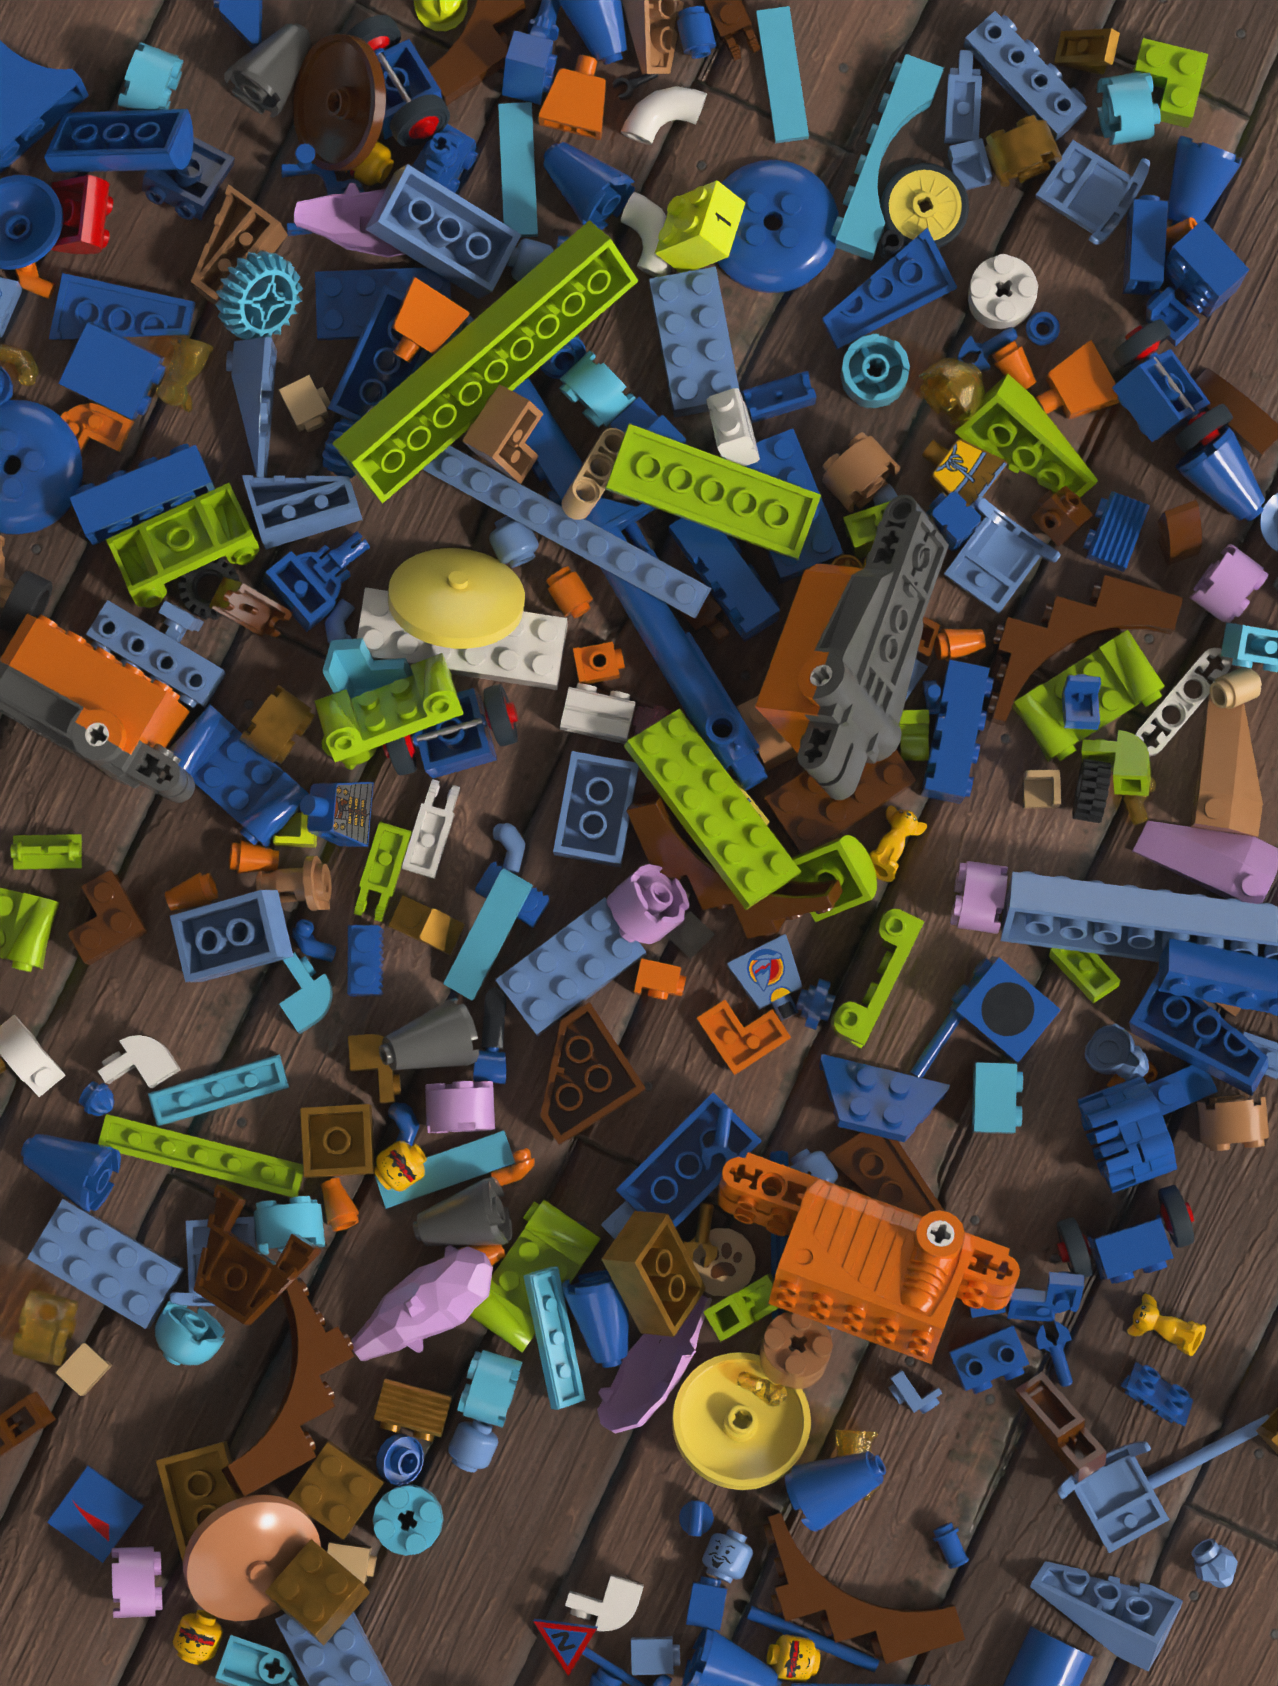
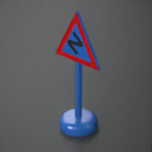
M542 1619L533 1620L568 1676L581 1655H584L631 1686H647L587 1648L598 1626ZM661 1674L652 1686H669L673 1678L666 1674Z

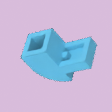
M294 952V957L284 959L283 961L302 989L279 1003L297 1032L301 1034L322 1020L327 1014L332 1003L333 991L328 976L323 974L316 980H313L311 976L316 971L307 957L304 956L299 959Z

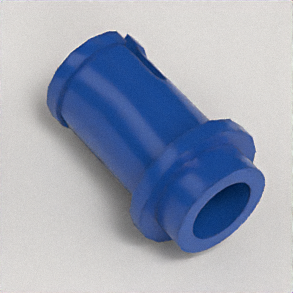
M952 1522L941 1525L933 1530L935 1534L933 1541H938L949 1569L956 1568L969 1561L957 1535L959 1529L958 1527L954 1528Z

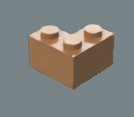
M499 384L494 393L487 399L485 407L475 422L468 428L467 434L462 441L489 467L521 484L539 457L525 442L543 416V413L530 400Z

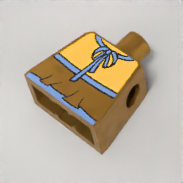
M958 438L949 451L935 440H932L922 454L923 458L937 467L929 480L940 494L943 492L947 496L951 492L956 491L967 502L966 506H972L974 509H976L974 506L976 499L979 496L985 497L1008 463Z

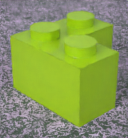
M1143 38L1138 49L1133 73L1149 72L1153 79V86L1163 88L1159 104L1161 122L1189 128L1194 116L1208 54Z

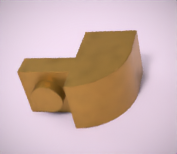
M375 1034L348 1036L350 1070L352 1072L378 1070L380 1103L396 1102L395 1095H401L400 1074H394L389 1065H384L380 1058L379 1046L382 1045L384 1037Z

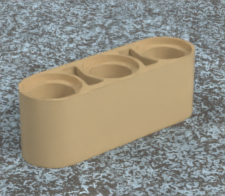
M617 428L606 429L590 450L562 499V509L568 517L575 520L586 518L601 498L625 434L623 431Z

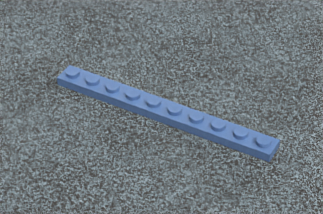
M448 446L423 468L424 471L693 618H696L712 589L586 519L575 520L568 517L564 513L562 506L452 446Z

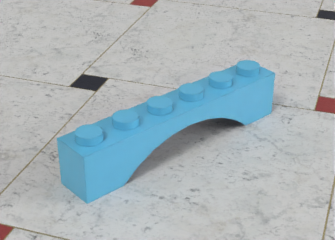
M908 54L905 55L902 64L899 62L895 63L889 80L895 83L891 94L884 93L878 108V112L883 113L879 125L873 123L866 143L872 145L868 155L861 154L854 172L860 175L856 187L849 185L843 201V205L848 206L844 218L837 217L831 235L836 237V248L872 261L885 226L877 189L881 160L890 142L899 130L913 117L931 106L942 77L943 67Z

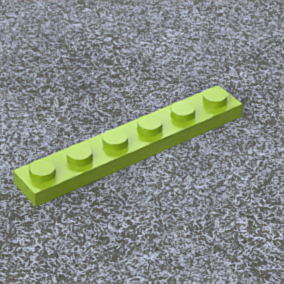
M108 1114L105 1116L98 1142L99 1145L110 1146L119 1150L121 1154L289 1197H298L304 1175L303 1164Z

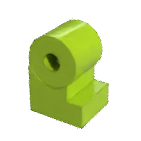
M903 710L899 722L902 732L899 743L900 756L904 761H928L929 710Z

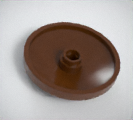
M332 34L319 40L308 52L302 63L294 90V125L300 145L309 144L315 149V158L312 160L313 164L324 170L348 171L359 166L370 155L377 143L385 116L386 87L380 62L368 43L357 36Z

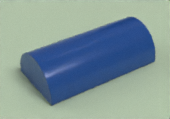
M188 109L64 113L44 158L49 168L55 173L184 169L189 164L193 151L194 137L191 116Z
M384 284L328 409L357 422L423 365L429 352L423 347H420L411 363L393 353L403 337V334L393 329L392 325L405 293Z
M1030 1626L1003 1686H1080L1093 1656Z

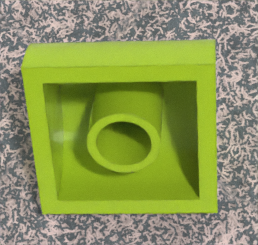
M842 836L792 857V860L801 870V873L792 881L825 882L839 880L843 892L833 909L822 914L810 912L815 922L870 901L876 894L877 877L874 865L864 846L853 836Z

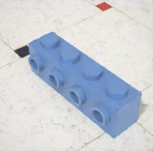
M994 11L965 38L963 47L966 50L973 51V57L1029 116L1035 115L1037 120L1047 121L1056 142L1085 115L1087 109L1085 106L1086 100L1074 87L1069 89L1062 81V74L1053 64H1045L1039 57L1040 52L1030 40L1026 39L1024 41L1015 32L1017 28L1007 16L1003 15L1001 17Z
M109 600L106 601L86 633L89 639L93 641L91 645L95 650L98 646L109 653H114L122 658L120 662L123 663V667L128 663L150 675L151 683L157 679L180 693L179 700L193 709L197 704L206 708L226 675L225 671Z

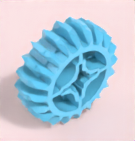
M261 250L258 254L248 252L246 259L237 258V266L235 268L228 267L230 274L227 278H221L224 286L216 291L221 298L215 304L218 310H220L218 317L224 323L226 329L243 340L271 337L272 333L281 335V327L283 325L290 326L288 319L291 315L298 314L295 310V305L302 302L297 294L303 288L298 283L300 276L294 270L295 267L280 255Z

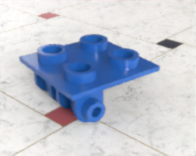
M1135 1362L1130 1376L1127 1375L1121 1384V1387L1125 1389V1394L1138 1402L1143 1399V1406L1149 1403L1152 1405L1151 1411L1155 1412L1158 1409L1157 1414L1169 1423L1174 1421L1178 1425L1185 1426L1193 1403L1189 1393L1183 1387L1177 1384L1171 1385L1163 1380L1154 1368L1148 1365L1142 1366Z

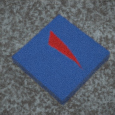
M87 1466L47 1523L104 1563L112 1552V1548H115L144 1505L94 1468Z

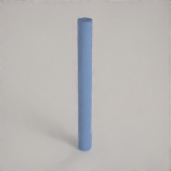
M1268 1414L1146 1477L1152 1489L1259 1435L1256 1430L1267 1420Z

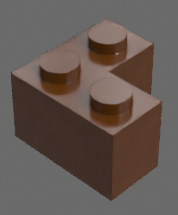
M109 870L81 886L97 917L68 932V935L85 964L91 965L148 933L114 871Z

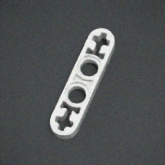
M1211 648L1204 652L1136 732L1135 735L1144 742L1141 735L1144 733L1148 736L1157 727L1151 724L1153 719H1155L1160 728L1170 732L1168 736H1165L1162 731L1156 737L1155 743L1158 746L1156 748L1153 746L1148 747L1149 757L1158 754L1210 694L1211 685L1203 676L1194 672L1197 668L1201 674L1210 664L1207 657L1209 656L1214 659L1216 656H1219L1222 659L1220 666L1223 670L1215 669L1207 677L1213 683L1216 678L1227 674L1229 671L1231 660L1229 657L1221 656V648ZM1195 680L1201 684L1202 694L1199 698L1192 699L1185 695L1183 688L1187 681ZM1166 706L1178 708L1181 714L1178 723L1168 724L1163 720L1162 710Z

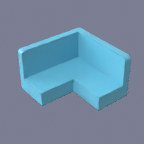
M363 638L331 640L323 667V674L333 693L347 689L350 698L413 675L406 658L374 660Z

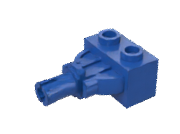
M558 0L541 1L536 18L529 20L528 34L514 31L505 58L502 95L541 105L544 93H549L555 79V74L553 73L557 61V55L552 54L553 41L557 40L559 35L556 20L561 5Z
M447 124L440 133H436L432 139L426 142L412 167L456 193L461 182L457 180L463 169L469 170L478 156V153L475 152L476 142L473 138Z
M359 532L353 533L349 539L329 553V548L326 545L317 552H307L298 556L291 551L265 572L263 582L288 610L293 612L292 616L306 632L333 611L336 603L335 600L341 590V584L351 576L346 567L363 552L370 549L366 539L360 542L363 536Z

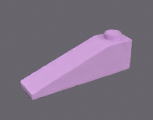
M1147 821L1132 852L1225 899L1234 898L1247 903H1263L1278 871V848L1254 836Z

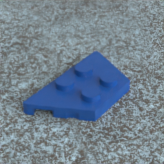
M821 1054L819 1062L820 1070H823L827 1082L826 1090L829 1100L834 1105L833 1113L838 1127L904 1143L914 1133L919 1123H923L931 1114L936 1104L947 1096L950 1087L949 1084Z

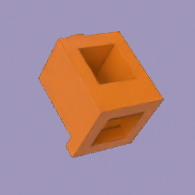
M613 642L573 648L579 683L588 685L620 678L618 669L625 668L621 648L614 649ZM596 656H603L606 659V664L602 667H597L593 664V659Z
M641 958L634 994L641 995L642 989L648 990L647 996L661 1000H667L668 995L682 996L686 976L680 975L681 967Z

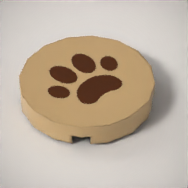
M729 1228L710 1230L709 1240L713 1246L718 1247L717 1257L711 1264L703 1268L706 1252L700 1243L699 1247L693 1252V1263L706 1287L705 1292L713 1296H729L739 1292L750 1282L755 1271V1254L751 1244L742 1234Z

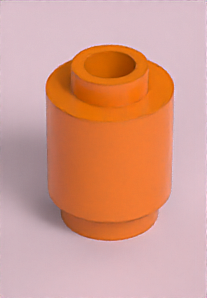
M569 566L560 569L546 580L549 585L547 590L565 617L572 615L576 619L591 609L589 603L593 600V597L577 572H572Z

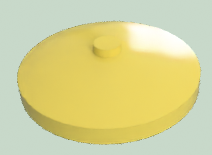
M441 548L422 552L404 561L394 571L389 582L388 606L394 620L401 628L415 638L440 647L468 649L495 643L515 630L522 619L524 611L525 592L520 579L514 571L506 564L500 563L498 559L473 550Z
M751 1353L723 1354L699 1365L681 1385L672 1412L674 1439L686 1463L707 1481L724 1488L736 1490L761 1488L784 1477L801 1458L811 1429L809 1404L803 1390L786 1386L781 1387L774 1384L768 1379L761 1368L760 1355Z

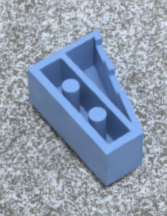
M242 475L265 549L363 520L349 476H306V478L274 476V478H253V475Z

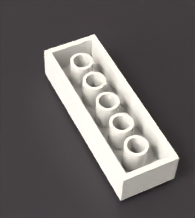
M365 588L357 638H363L374 660L406 658L411 668V664L443 653L449 670L454 675L558 690L568 620L563 617L523 611L522 619L515 630L495 643L468 649L445 648L421 641L401 628L389 610L388 591Z

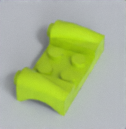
M230 483L106 539L135 604L138 607L146 608L155 607L162 602L167 594L165 583L225 555L231 564H248L254 560L255 555L260 551V547Z
M1129 630L1124 631L1099 647L1095 652L1014 701L1012 707L1033 734L1048 762L1056 757L1059 761L1064 760L1077 751L1074 745L1098 731L1064 728L1062 691L1067 676L1086 674L1101 678V686L1098 692L1100 714L1098 730L1140 703L1147 707L1162 697L1160 691L1165 686Z
M443 653L411 664L412 676L396 680L375 690L364 692L354 698H350L347 689L314 701L326 744L335 763L464 714Z
M0 888V959L12 961V968L31 972L32 967L43 969L50 931L60 903L55 900Z
M900 909L888 910L880 917L879 932L884 939L882 946L894 952L887 951L876 971L882 974L878 984L874 982L870 984L862 1000V1003L866 1004L867 1007L849 1001L840 1006L833 1014L831 1025L838 1038L860 1049L865 1045L925 921Z
M543 1200L540 1205L534 1201L524 1215L523 1219L528 1221V1223L492 1275L489 1297L477 1306L470 1315V1317L522 1353L535 1336L523 1275L553 1266L559 1269L561 1284L570 1279L571 1283L601 1240V1238L546 1200Z

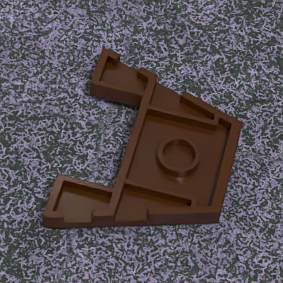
M217 1184L213 1197H217L214 1214H209L207 1224L210 1228L207 1247L202 1248L194 1291L240 1323L251 1325L320 1254L321 1249L300 1235L291 1234L277 1263L231 1233L247 1200L225 1185Z

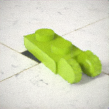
M379 822L359 887L361 890L354 914L362 916L367 906L369 891L381 894L379 904L374 912V920L382 922L389 898L393 897L412 831Z

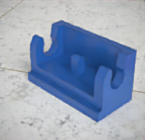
M808 371L741 391L749 411L751 424L814 405L817 397L814 388L811 387Z

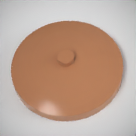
M252 1495L236 1499L211 1513L191 1536L183 1560V1573L186 1584L199 1606L218 1618L232 1621H249L269 1616L281 1609L267 1596L265 1591L311 1539L321 1547L319 1535L308 1514L293 1501L274 1495Z

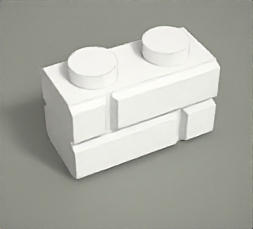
M732 388L709 396L706 400L717 448L721 457L742 466L756 463L760 460L749 411L739 389Z
M577 683V688L569 687L560 730L622 744L628 741L636 702L630 701L629 694L610 691V696L596 693L597 687Z

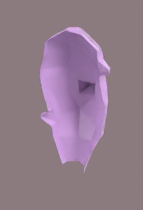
M349 183L344 194H332L296 203L294 222L297 227L324 236L348 250L387 258L405 255V253L365 230L386 189L360 193L355 183Z
M449 1245L445 1248L444 1258L414 1270L382 1298L370 1319L352 1338L354 1353L361 1361L400 1351L407 1346L420 1353L423 1350V1339L464 1323L474 1309L489 1297L493 1267L486 1254L471 1247L458 1250Z
M703 1295L700 1297L674 1337L643 1334L628 1352L627 1357L623 1358L611 1387L601 1388L598 1392L602 1402L597 1411L600 1424L615 1434L640 1427L666 1401L696 1352L698 1336L706 1317L703 1311L710 1307L711 1298H706Z

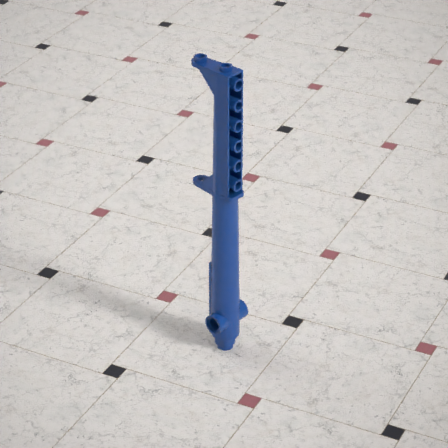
M528 377L513 392L530 400L543 413V416L525 442L539 455L531 469L539 482L545 479L551 489L547 493L549 499L562 506V499L583 463ZM602 494L590 514L584 519L627 542L621 531L656 508L646 504H641L637 507L605 499ZM600 567L693 727L724 769L732 771L744 791L764 781L768 776L756 756L759 753L760 746L691 633L685 634L666 602ZM722 728L727 730L730 735L725 738H719L713 731Z

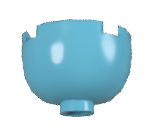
M168 1301L155 1326V1337L159 1348L163 1351L164 1358L174 1365L183 1364L190 1366L200 1365L210 1360L225 1341V1338H221L225 1333L223 1327L213 1316L200 1307L197 1310V1314L187 1309V1306L173 1304Z

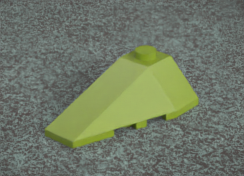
M1009 374L1003 377L983 396L955 430V433L963 440L1008 462L1009 470L1017 474L1020 470L1036 478L1039 485L1049 490L1051 489L1055 493L1066 485L1080 498L1098 481L1036 399Z

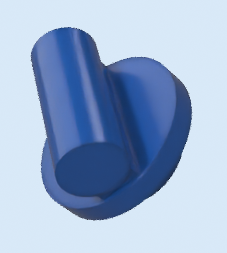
M691 1500L680 1511V1525L690 1536H702L713 1524V1512L704 1501Z

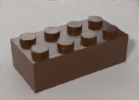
M895 750L888 758L876 761L875 764L865 763L855 792L844 800L832 799L805 771L766 796L764 803L799 855L821 846L914 786L917 780L898 751Z

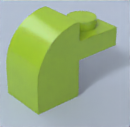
M1118 730L1117 741L1083 739L1081 750L1082 762L1083 759L1111 763L1114 794L1149 796L1151 780L1149 751L1146 744L1138 736L1127 731Z
M771 1273L703 1311L720 1342L779 1309V1307L768 1304L774 1282Z

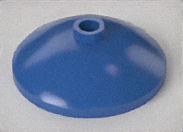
M13 175L0 179V269H19L37 262L53 248L61 234L64 220L62 204L54 190L38 178L27 175ZM21 230H25L23 234L18 235Z

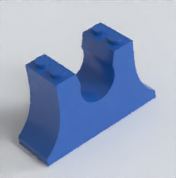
M1 40L0 174L57 125L64 113H70L89 96L82 79L73 69H52L32 63L13 52Z

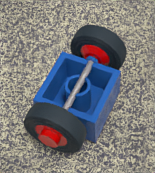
M376 15L359 22L351 28L346 35L357 36L368 43L375 52L383 71L386 87V108L381 135L384 140L394 136L400 145L412 147L425 143L432 139L436 133H440L450 119L449 109L442 100L441 89L410 39L399 43L401 33L395 21L387 15Z
M1158 319L1144 328L1140 325L1125 336L1126 341L1114 351L1113 357L1122 368H1126L1144 359L1146 362L1138 365L1112 388L1118 395L1121 405L1129 410L1137 421L1140 431L1148 436L1151 442L1187 423L1186 428L1175 437L1176 444L1186 453L1201 444L1205 447L1221 435L1219 431L1233 419V416L1224 404L1200 413L1210 402L1171 349L1159 355L1155 352L1159 345L1171 334L1162 319Z
M498 684L484 689L485 710L482 698L474 688L457 692L463 715L383 744L387 759H391L399 776L406 775L417 770L415 746L419 747L425 772L432 779L496 761L497 756L490 729L493 731L500 747L508 746L518 741L515 723L518 721L517 711L513 701L509 702L503 686Z
M1170 1185L1158 1190L1160 1215H1156V1219L1094 1239L1091 1237L1086 1239V1236L1081 1233L1074 1217L1057 1222L1060 1243L1056 1245L1062 1263L1067 1262L1071 1273L1084 1275L1085 1279L1093 1274L1090 1261L1091 1249L1101 1280L1110 1279L1111 1284L1135 1278L1133 1271L1141 1268L1144 1273L1164 1269L1167 1267L1166 1260L1174 1258L1165 1230L1169 1232L1177 1248L1194 1243V1232L1191 1222H1194V1216L1188 1202H1184L1177 1186Z

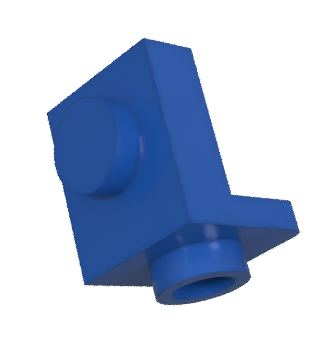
M1171 286L1167 287L1162 293L1157 291L1146 304V322L1150 324L1155 320L1162 319L1171 332L1167 340L1175 347L1199 325V318L1175 298V290Z
M1086 674L1067 676L1062 691L1064 728L1098 730L1100 724L1098 692L1101 686L1100 677Z

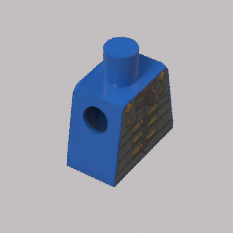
M374 782L313 784L310 795H305L300 802L301 812L304 815H308L307 829L309 833L342 847H368Z

